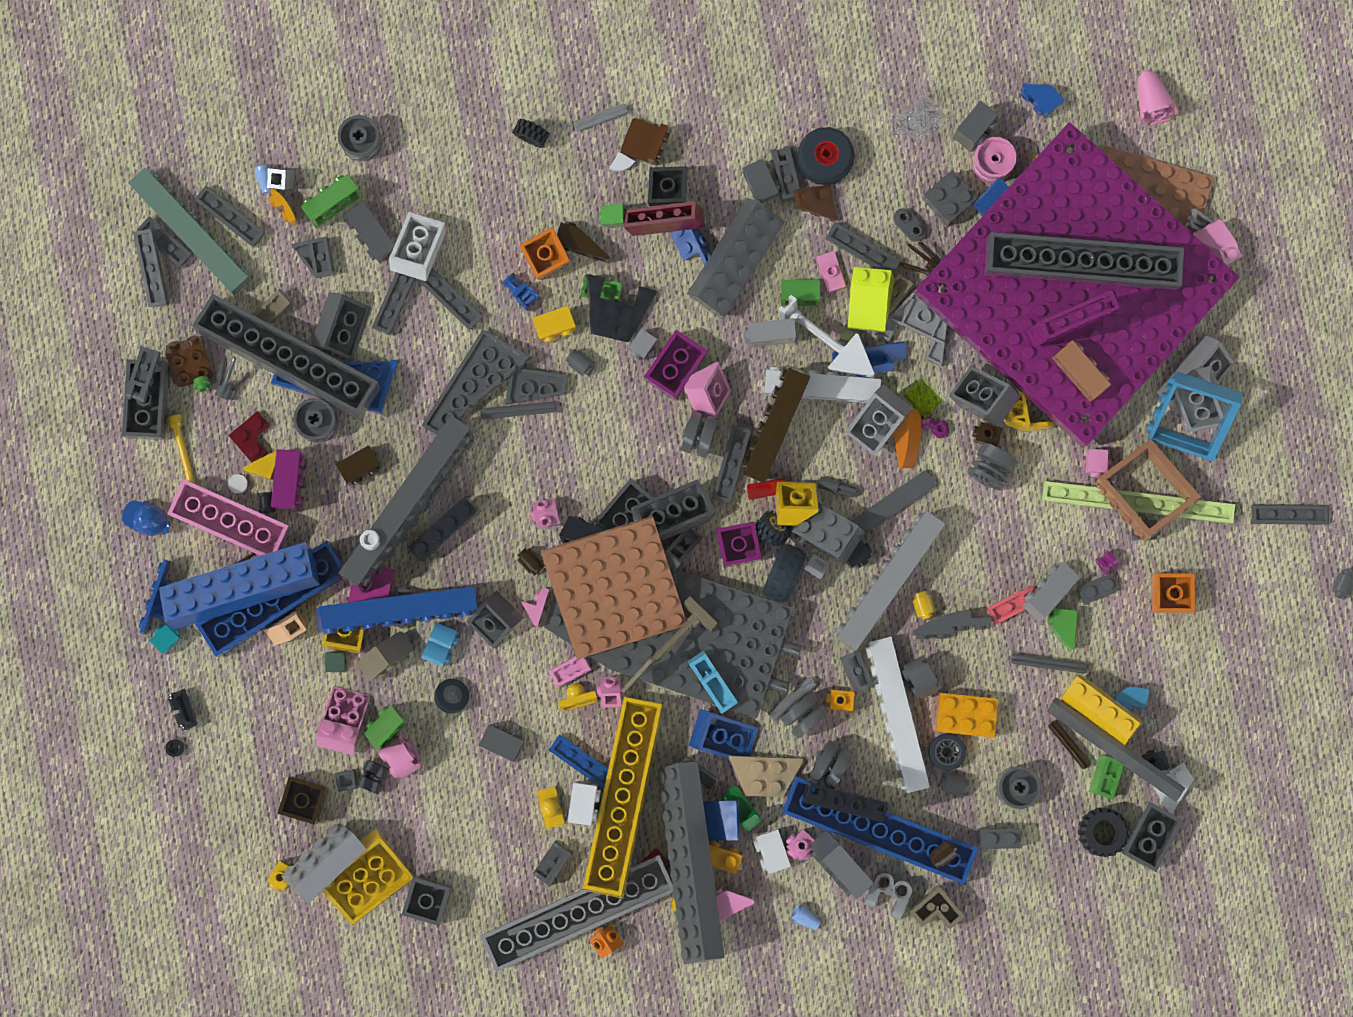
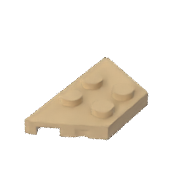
M729 755V761L732 763L735 775L740 782V787L745 796L784 797L803 763L802 758Z

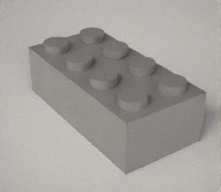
M338 823L332 826L323 838L317 840L313 848L302 854L298 862L288 867L282 878L298 896L309 904L358 858L366 848L351 831Z

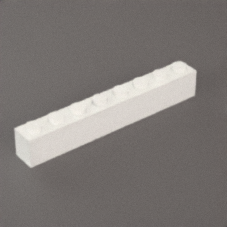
M892 637L868 642V647H865L867 657L872 659L873 665L870 666L872 676H876L878 684H875L877 696L881 695L883 703H880L882 715L886 714L887 722H884L886 732L891 733L892 740L889 741L891 751L896 753L897 759L894 760L896 771L901 773L902 778L899 779L901 790L905 789L906 793L930 788Z

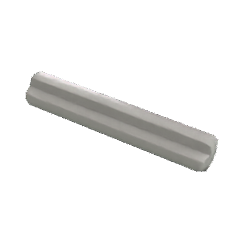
M620 104L573 122L575 130L579 132L628 113L625 104Z
M808 677L768 712L770 718L773 721L778 720L795 702L803 698L816 686L815 681Z

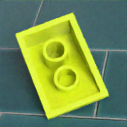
M854 267L850 289L849 329L886 332L895 280L892 270Z

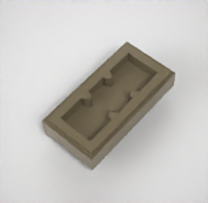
M278 289L252 315L272 324L293 302L281 289Z

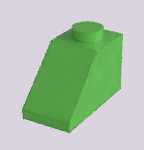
M1054 608L1047 617V624H1050V629L1067 649L1073 650L1077 611Z

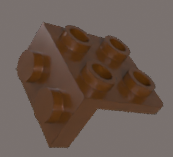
M633 118L621 146V153L655 166L657 160L660 161L663 155V144L667 143L670 137L668 125L661 123L660 127Z
M191 336L187 340L181 342L173 341L166 346L165 355L178 387L194 384L193 380L197 377L207 376L209 379L213 378V371L205 351L203 336Z

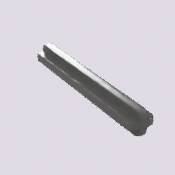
M552 401L482 408L480 415L481 419L484 420L555 413L556 404Z
M1015 653L1011 656L1012 664L1082 674L1087 672L1086 663Z

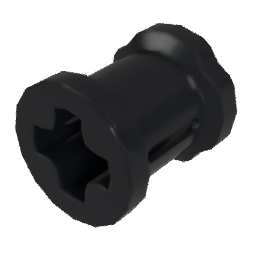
M272 492L258 493V497H260V509H258V512H276V509L271 507Z

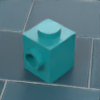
M167 624L164 626L160 625L155 629V635L149 641L161 654L166 655L182 639L179 636L181 632L179 629H171Z

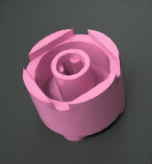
M400 734L383 746L382 751L379 752L381 759L384 762L387 761L391 767L389 770L394 778L400 777L404 779L423 766V762L419 763L418 761L421 757L411 741L408 740L406 742L403 739L406 737L404 734Z

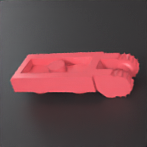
M1032 585L1023 591L1020 590L987 607L986 609L994 624L997 625L1025 610L1022 607L1026 601L1024 595L1034 591L1036 586Z

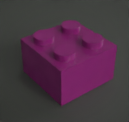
M754 521L716 529L723 568L762 560Z

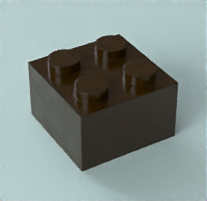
M289 776L277 814L313 825L318 824L329 787L295 776Z

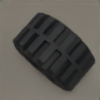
M1095 808V810L1088 811V814L1082 817L1083 820L1078 825L1080 826L1078 834L1080 835L1079 841L1083 844L1084 849L1088 850L1091 854L1101 857L1115 856L1116 853L1123 851L1122 848L1126 846L1127 838H1130L1128 834L1130 828L1127 826V820L1122 817V814L1109 808ZM1100 821H1108L1114 828V836L1107 844L1098 843L1094 838V827Z

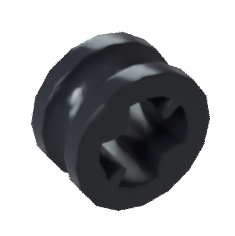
M176 739L168 741L165 747L166 753L172 757L180 756L184 751L183 743ZM174 742L175 745L180 747L177 749L178 753L174 754V751H170Z

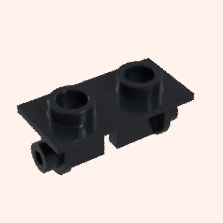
M185 688L168 694V701L172 711L179 710V713L174 715L178 728H181V731L198 725Z

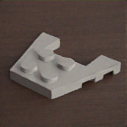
M912 293L888 317L886 332L875 331L874 335L889 342L898 324L934 341L925 359L941 366L947 324Z

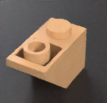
M296 608L266 627L264 631L273 644L278 645L290 641L306 631L307 623Z

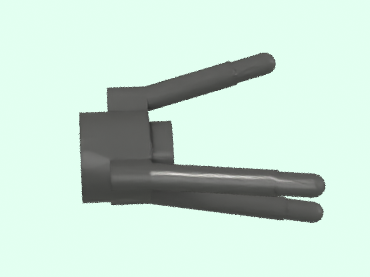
M235 356L232 358L224 382H222L226 358L222 359L218 382L215 388V395L228 401L230 397H235L237 391L249 376V372H247L232 390L233 386L229 385L228 381L235 365Z

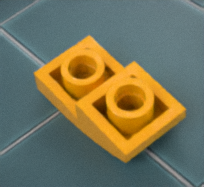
M274 188L270 189L271 195L269 200L272 207L275 206L278 211L284 209L285 211H282L284 221L289 222L291 226L298 224L286 200Z

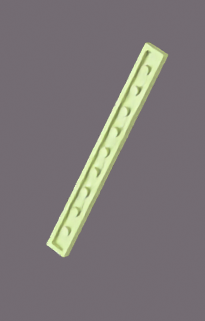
M1048 481L1043 483L1042 501L1113 509L1109 504V500L1105 495L1099 493L1100 490L1097 487ZM1116 490L1134 512L1167 516L1185 502L1183 498ZM1198 500L1195 505L1178 518L1233 524L1235 504Z

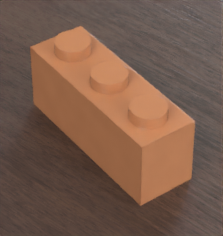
M1072 340L1055 354L1052 359L1090 402L1111 385L1108 382L1109 377L1103 371L1100 372L1095 367L1097 366L1096 362L1083 353V347L1078 342L1075 343Z

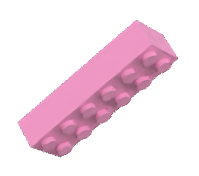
M184 479L167 513L176 519L260 556L281 550L292 527Z

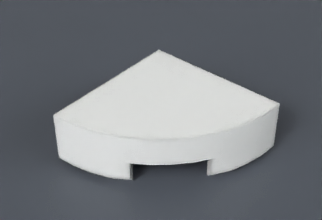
M618 152L609 169L616 172L624 171L631 168L635 161Z

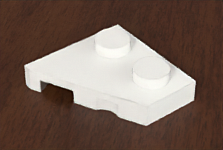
M1184 763L1172 768L1170 774H1166L1185 787L1177 802L1152 786L1165 809L1171 814L1194 780Z

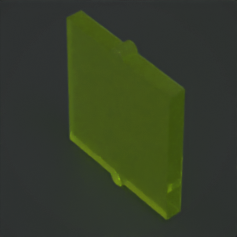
M921 378L904 395L913 405V408L925 419L942 402L933 392V389Z

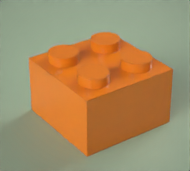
M1153 574L1152 613H1195V574Z

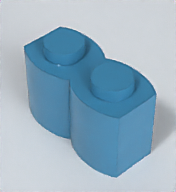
M436 622L421 658L441 667H444V664L448 665L452 654L449 652L452 646L456 647L460 638L457 635L458 631Z

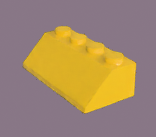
M1078 675L1061 699L1066 705L1125 746L1144 722L1082 675Z

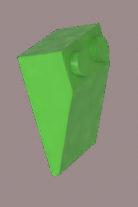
M393 705L385 706L378 713L380 717L376 721L372 720L365 727L367 731L364 735L376 750H381L409 722Z

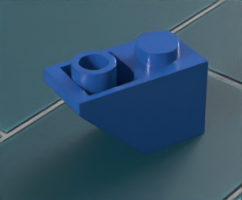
M1025 83L1020 90L1022 98L1026 102L1030 101L1034 106L1033 110L1038 116L1042 115L1044 118L1064 102L1062 96L1050 85Z

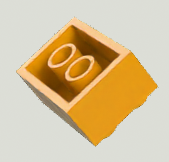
M938 693L934 732L995 738L998 699Z

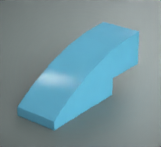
M704 651L688 661L721 713L738 703Z

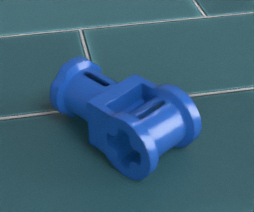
M512 273L504 280L502 285L506 286L513 293L512 296L518 304L528 311L529 306L536 299L539 300L540 296L525 282L522 284L515 277L516 274Z

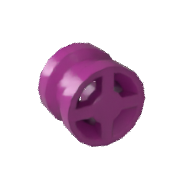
M1108 550L1104 552L1102 557L1095 559L1096 564L1106 575L1110 573V569L1119 566L1116 558Z

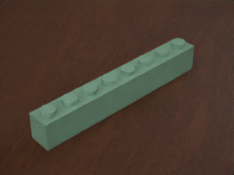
M146 168L141 170L128 182L130 186L224 286L235 295L250 281L247 276L250 273L242 265L238 267L234 263L237 259L230 252L225 253L221 249L224 245L217 238L213 240L209 236L211 233L204 224L200 226L196 222L198 218L191 210L188 213L183 208L185 204L178 197L174 199L170 195L173 191L165 183L161 185L157 181L160 177L153 170L150 172Z

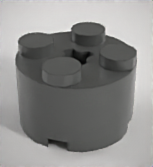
M924 655L904 665V670L902 671L907 682L911 680L914 687L911 689L915 697H920L922 700L942 689L941 685L936 686L938 680L928 662L923 663Z

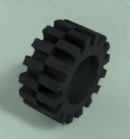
M521 118L513 130V134L516 137L539 148L544 147L550 135L540 125L538 126L534 122L532 123Z

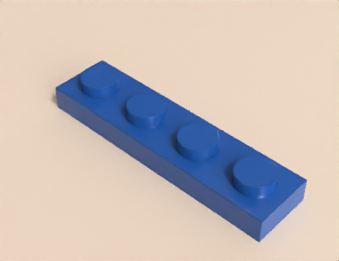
M559 734L549 748V751L604 790L608 768Z

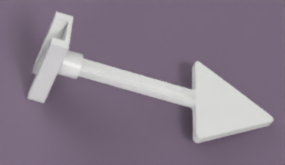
M790 295L788 297L789 305L786 308L782 306L779 308L780 320L794 318V322L800 323L839 353L828 366L829 370L874 376V371L858 334H855L844 347L802 315L798 310L797 299L794 296Z

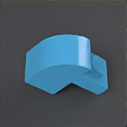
M1127 687L1117 692L1113 699L1128 710H1130V706L1146 709L1149 689Z

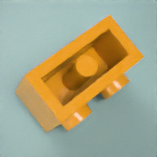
M710 841L709 848L712 866L737 874L742 859V854H739L740 850L728 847V850L720 848V843Z

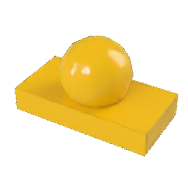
M573 683L567 688L566 695L568 698L558 701L561 712L597 703L598 698L595 691L585 693V689L581 684Z
M556 787L536 791L546 829L565 824Z

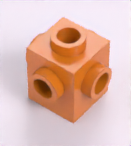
M612 924L607 927L603 925L593 931L595 935L589 938L601 959L624 944Z

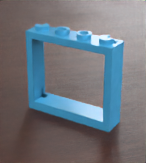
M1176 371L1173 378L1170 377L1166 385L1168 389L1160 397L1159 403L1161 404L1159 407L1156 406L1154 410L1153 421H1149L1146 430L1149 431L1148 440L1151 439L1153 442L1214 461L1242 404L1243 393ZM1177 386L1229 403L1210 443L1158 427Z

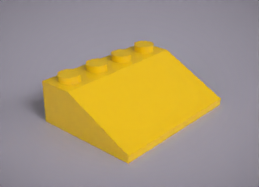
M374 829L360 840L366 850L323 890V893L351 925L368 914L414 877L377 829Z

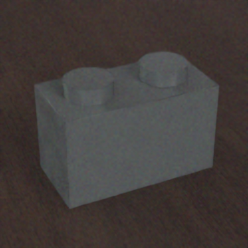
M761 159L742 168V173L755 200L764 203L778 197L780 187L777 180H773L771 177L772 169L769 163H765L764 159Z
M496 723L493 726L488 724L478 746L515 762L524 743V740L521 739L522 735L513 731L510 734L504 732L505 727Z
M978 828V848L1020 849V831L1018 828Z

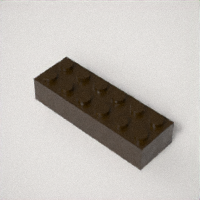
M790 365L782 369L779 380H781L780 385H775L771 394L774 399L765 408L764 422H759L756 430L758 436L756 439L753 438L750 443L749 457L745 456L742 462L741 469H743V475L765 484L811 377L809 373Z

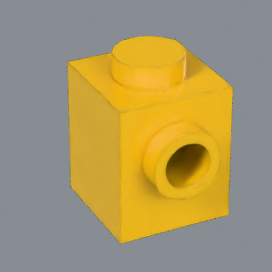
M279 860L267 880L271 883V888L278 892L287 889L289 885L283 880L282 876L291 865L283 860Z

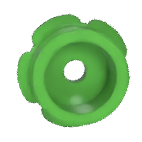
M207 376L197 377L193 380V389L198 390V392H206L212 385Z

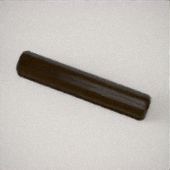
M1053 720L1048 725L1049 729L1082 769L1089 767L1091 764L1089 759L1059 722Z

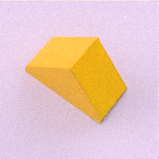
M276 451L243 467L244 471L273 481Z

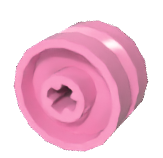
M990 137L983 140L978 145L973 157L972 167L976 176L988 184H993L997 178L1005 181L1010 177L1016 163L1015 149L1008 140L1002 137Z

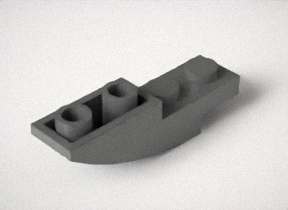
M971 610L953 612L926 622L914 630L912 636H917V639H929V635H936V639H947L948 635L953 634L952 627H955L956 631L967 630V626H974V630H985L986 626L991 625V617L971 618Z

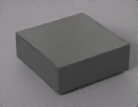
M355 769L335 773L338 792L358 789V786L355 785L357 782Z

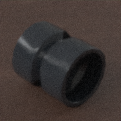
M366 759L362 768L364 773L359 775L355 785L379 794L383 786L381 781L386 779L389 768Z

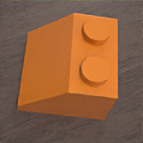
M553 227L519 245L536 279L542 280L570 262Z

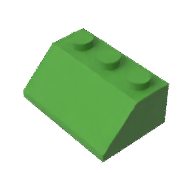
M348 174L337 177L334 180V184L329 187H323L319 190L318 195L309 197L303 202L301 208L315 228L362 197L360 190Z

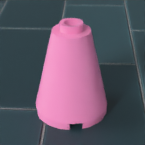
M1151 70L1142 72L1138 77L1140 120L1142 124L1145 125V122H1149L1150 125H1156L1170 120V115L1178 113L1175 102L1156 72H1151Z

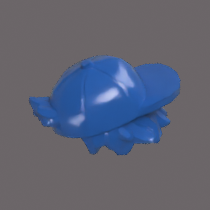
M130 501L122 513L123 523L143 536H156L161 533L166 535L169 532L170 522L165 512L153 502Z

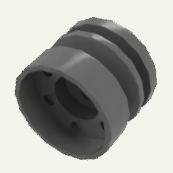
M983 442L977 452V456L983 461L973 460L972 465L974 467H969L967 473L982 485L1002 491L1004 485L1001 482L1006 483L1008 481V478L1002 472L1012 473L1018 461L1000 448Z

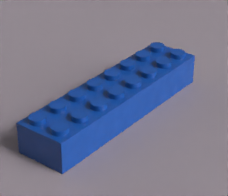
M326 540L312 549L320 585L196 623L195 625L215 657L220 658L342 580L343 578L340 576L339 571L344 564L331 543Z
M306 542L159 587L165 623L171 629L176 630L320 584L313 550Z
M466 587L319 606L315 610L318 632L323 631V634L326 635L336 633L337 629H343V632L355 631L359 626H362V630L372 629L376 627V624H381L382 627L396 625L395 622L400 621L401 625L415 622V619H420V622L432 621L435 616H439V620L451 618L453 614H458V617L473 615L472 611L477 610L475 588Z

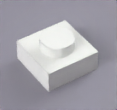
M813 554L805 570L821 579L830 564Z

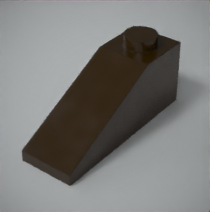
M569 221L565 223L560 222L557 236L566 251L602 262H610V256L579 227H576L575 223Z

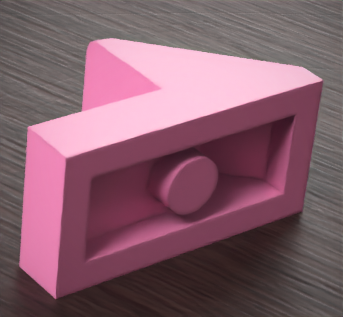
M543 587L541 591L537 590L534 599V602H537L536 605L521 601L536 627H539L550 592L549 589Z

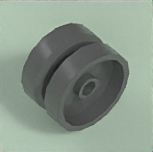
M363 115L351 116L343 121L338 130V142L345 155L352 160L359 162L368 161L380 151L382 145L381 133L375 122L369 117Z
M311 398L304 400L297 406L294 411L293 423L295 429L303 438L310 442L320 443L327 441L335 434L338 427V417L329 403L322 399ZM315 418L319 419V422L313 423Z
M692 411L682 437L681 451L691 453L695 443H698L697 456L707 458L718 418L708 416L704 426H701L702 413Z
M812 691L803 699L800 698L788 709L789 711L780 718L786 726H790L796 720L799 722L791 731L797 739L807 733L829 713L824 705H819L814 710L811 709L818 701V698Z
M828 740L823 750L818 754L809 777L818 782L822 780L825 773H828L824 785L835 789L851 760L853 752L843 748L835 757L838 744Z
M1012 766L999 774L996 781V793L1004 805L1015 809H1025L1031 807L1038 800L1041 794V783L1033 770L1027 767ZM1017 784L1021 786L1019 791L1015 790V786H1018Z

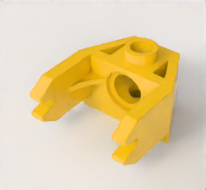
M1022 392L1019 394L1021 396L1005 417L1006 426L1023 432L1040 431L1053 427V422L1051 421L1030 422L1026 403L1028 398Z

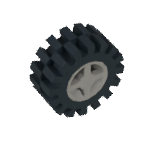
M772 510L770 512L766 511L755 525L757 526L755 528L758 531L757 534L762 536L761 539L767 540L766 543H771L774 547L775 545L777 547L783 545L791 536L793 530L791 529L792 525H777V515Z

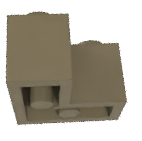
M399 631L373 647L357 662V665L369 681L375 678L380 680L388 674L387 671L389 672L397 666V662L402 664L409 659L410 656L408 654L414 648L403 633Z
M938 885L908 910L922 927L936 915L949 929L965 917Z

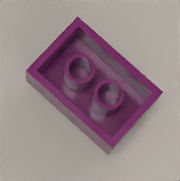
M675 330L644 375V381L676 401L691 375L696 372L706 357L708 351Z
M276 449L271 507L276 510L299 512L300 508H303L304 496H301V490L305 489L306 477H303V470L307 469L308 459L305 458L302 452Z

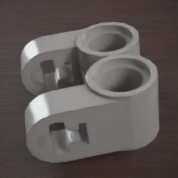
M880 872L874 877L872 881L874 884L869 888L863 904L873 908L880 892L896 898L890 916L900 920L912 894V888L906 881L888 873ZM887 877L888 885L884 888L880 887L879 879ZM899 885H905L906 893L900 896L897 894L896 890Z

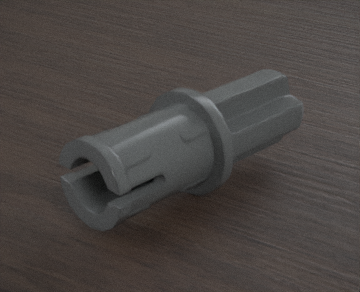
M822 476L817 487L834 492V495L838 493L854 497L856 493L855 486L839 482L840 480H830Z

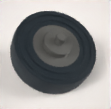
M446 679L435 689L434 700L438 708L443 712L450 714L458 713L468 704L469 691L460 680Z

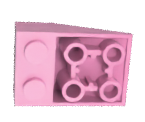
M333 686L317 733L316 746L354 756L371 695Z

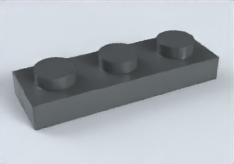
M149 216L139 226L137 231L154 228L158 250L178 268H181L192 254Z

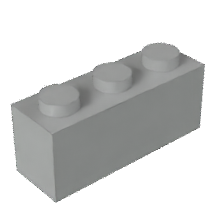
M1065 562L1058 565L1056 563L1053 564L1047 571L1049 573L1047 577H1042L1036 583L1037 588L1035 591H1030L1024 598L1026 601L1022 607L1038 622L1050 614L1080 578Z

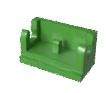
M584 275L581 297L588 298V283L586 275ZM604 279L601 298L619 302L622 283Z
M781 280V306L789 305L788 297L790 295L797 299V306H819L820 280Z
M1100 755L1089 792L1114 799L1124 765L1113 758Z

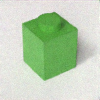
M624 204L601 206V212L599 213L601 225L607 228L624 227V211L629 209V207Z

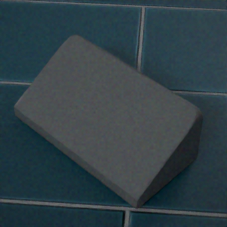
M685 757L682 763L695 761H693L689 757ZM698 764L700 783L711 789L718 779L717 776Z

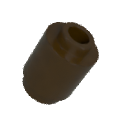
M525 547L517 555L519 557L517 561L529 574L532 573L535 576L545 567L543 560L532 548L527 549Z
M944 841L931 851L928 858L938 869L956 858L958 850L951 841L949 843Z

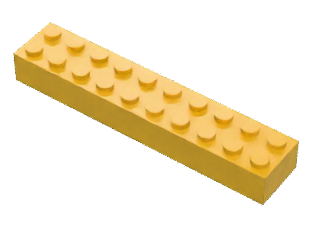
M627 697L623 699L583 885L585 891L624 899L664 709L662 704Z

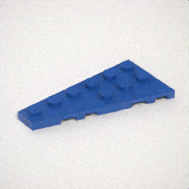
M398 360L342 362L378 381L380 390L367 411L382 415ZM275 374L273 375L272 385L314 396Z

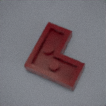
M256 411L228 436L252 463L268 453L257 440V437L271 425L259 411Z

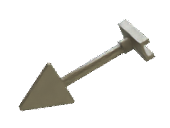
M689 597L684 601L683 605L692 614L687 619V622L644 664L621 691L625 693L652 669L653 664L660 661L693 627L695 628L702 623L712 632L718 623Z

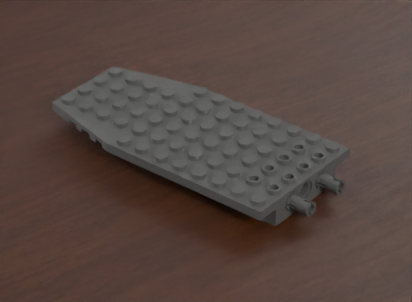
M676 570L672 577L686 620L692 614L683 605L684 601L691 597L718 624L712 632L702 623L695 628L693 627L660 661L653 664L652 669L640 680L716 705L688 663L690 659L704 651L738 702L729 710L758 718L767 690L771 688L786 694L788 689L780 685L789 687L790 682L774 678L773 672L779 654L783 651L798 657L800 652L793 650V648L801 651L802 645L788 642L785 639L794 608ZM554 596L544 628L571 644L556 596ZM680 628L590 655V657L612 671L634 677L644 664Z

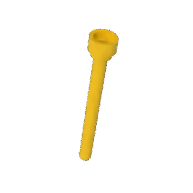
M181 414L167 417V425L173 429L186 479L196 484L180 428L183 422Z

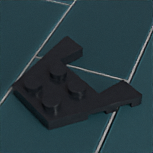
M586 274L591 334L629 342L656 296L657 290L639 287L636 303L633 306L601 298L605 278Z

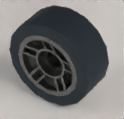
M941 734L930 743L928 754L932 764L938 769L954 770L965 760L966 749L962 740L956 735ZM948 748L951 750L949 756L944 755V749Z

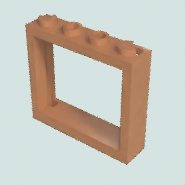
M1151 439L1100 476L1095 483L1096 487L1100 490L1099 493L1105 495L1109 500L1110 506L1121 514L1122 520L1134 529L1135 535H1138L1144 542L1195 505L1201 498ZM1143 453L1185 500L1183 504L1150 529L1108 481V479Z

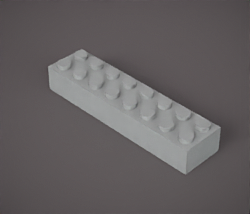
M925 511L923 514L920 512L912 522L915 526L912 530L909 528L901 538L903 543L901 545L897 544L890 553L893 557L890 561L886 560L879 569L881 571L879 577L877 575L873 577L868 584L870 587L869 591H864L858 598L857 602L859 605L857 608H851L846 615V618H848L845 624L842 622L834 632L837 634L835 639L853 652L859 648L945 526L944 522L928 511Z

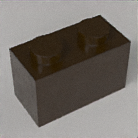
M369 445L336 463L346 484H352L353 486L360 484L363 481L362 478L367 475L370 477L380 472L379 468L382 467Z

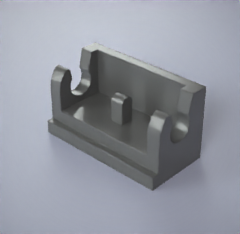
M554 841L533 872L534 876L550 886L572 852Z

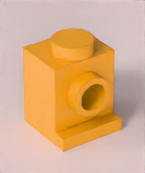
M830 690V694H826V705H829L831 710L853 711L855 692ZM838 697H842L844 699V702L842 704L837 703Z

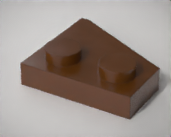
M830 185L794 190L798 210L810 212L817 217H826L831 222L838 220Z

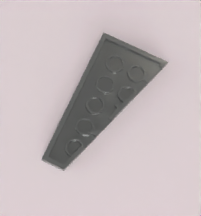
M482 329L421 426L438 435L451 416L457 420L462 418L531 358Z

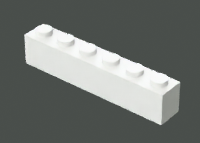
M770 367V370H766L764 395H771L775 385H780L781 380H779L782 368ZM809 370L808 373L811 377L802 398L867 403L874 392L881 386V379H877L875 375L863 378L853 373L839 376L837 372H827V375L820 374V371Z

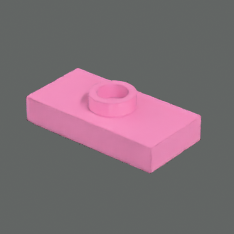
M835 251L816 256L827 293L846 288Z
M575 656L549 670V673L557 688L592 669L585 657L577 659Z

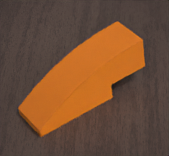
M913 408L899 426V430H896L894 433L899 469L914 468L921 439L920 408Z

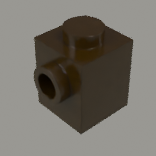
M980 422L978 426H974L972 437L975 438L973 442L981 445L984 442L998 447L1003 428Z

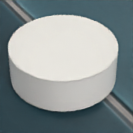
M236 474L230 477L228 487L233 493L241 494L247 490L248 481L244 476Z
M366 530L360 536V543L366 550H375L380 544V537L375 531Z

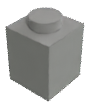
M268 169L267 188L294 189L295 170Z
M641 328L628 347L631 351L630 355L637 360H640V358L645 360L657 343V338Z

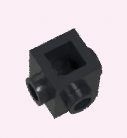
M1149 750L1146 754H1142L1143 759L1163 773L1170 774L1168 757L1165 751Z

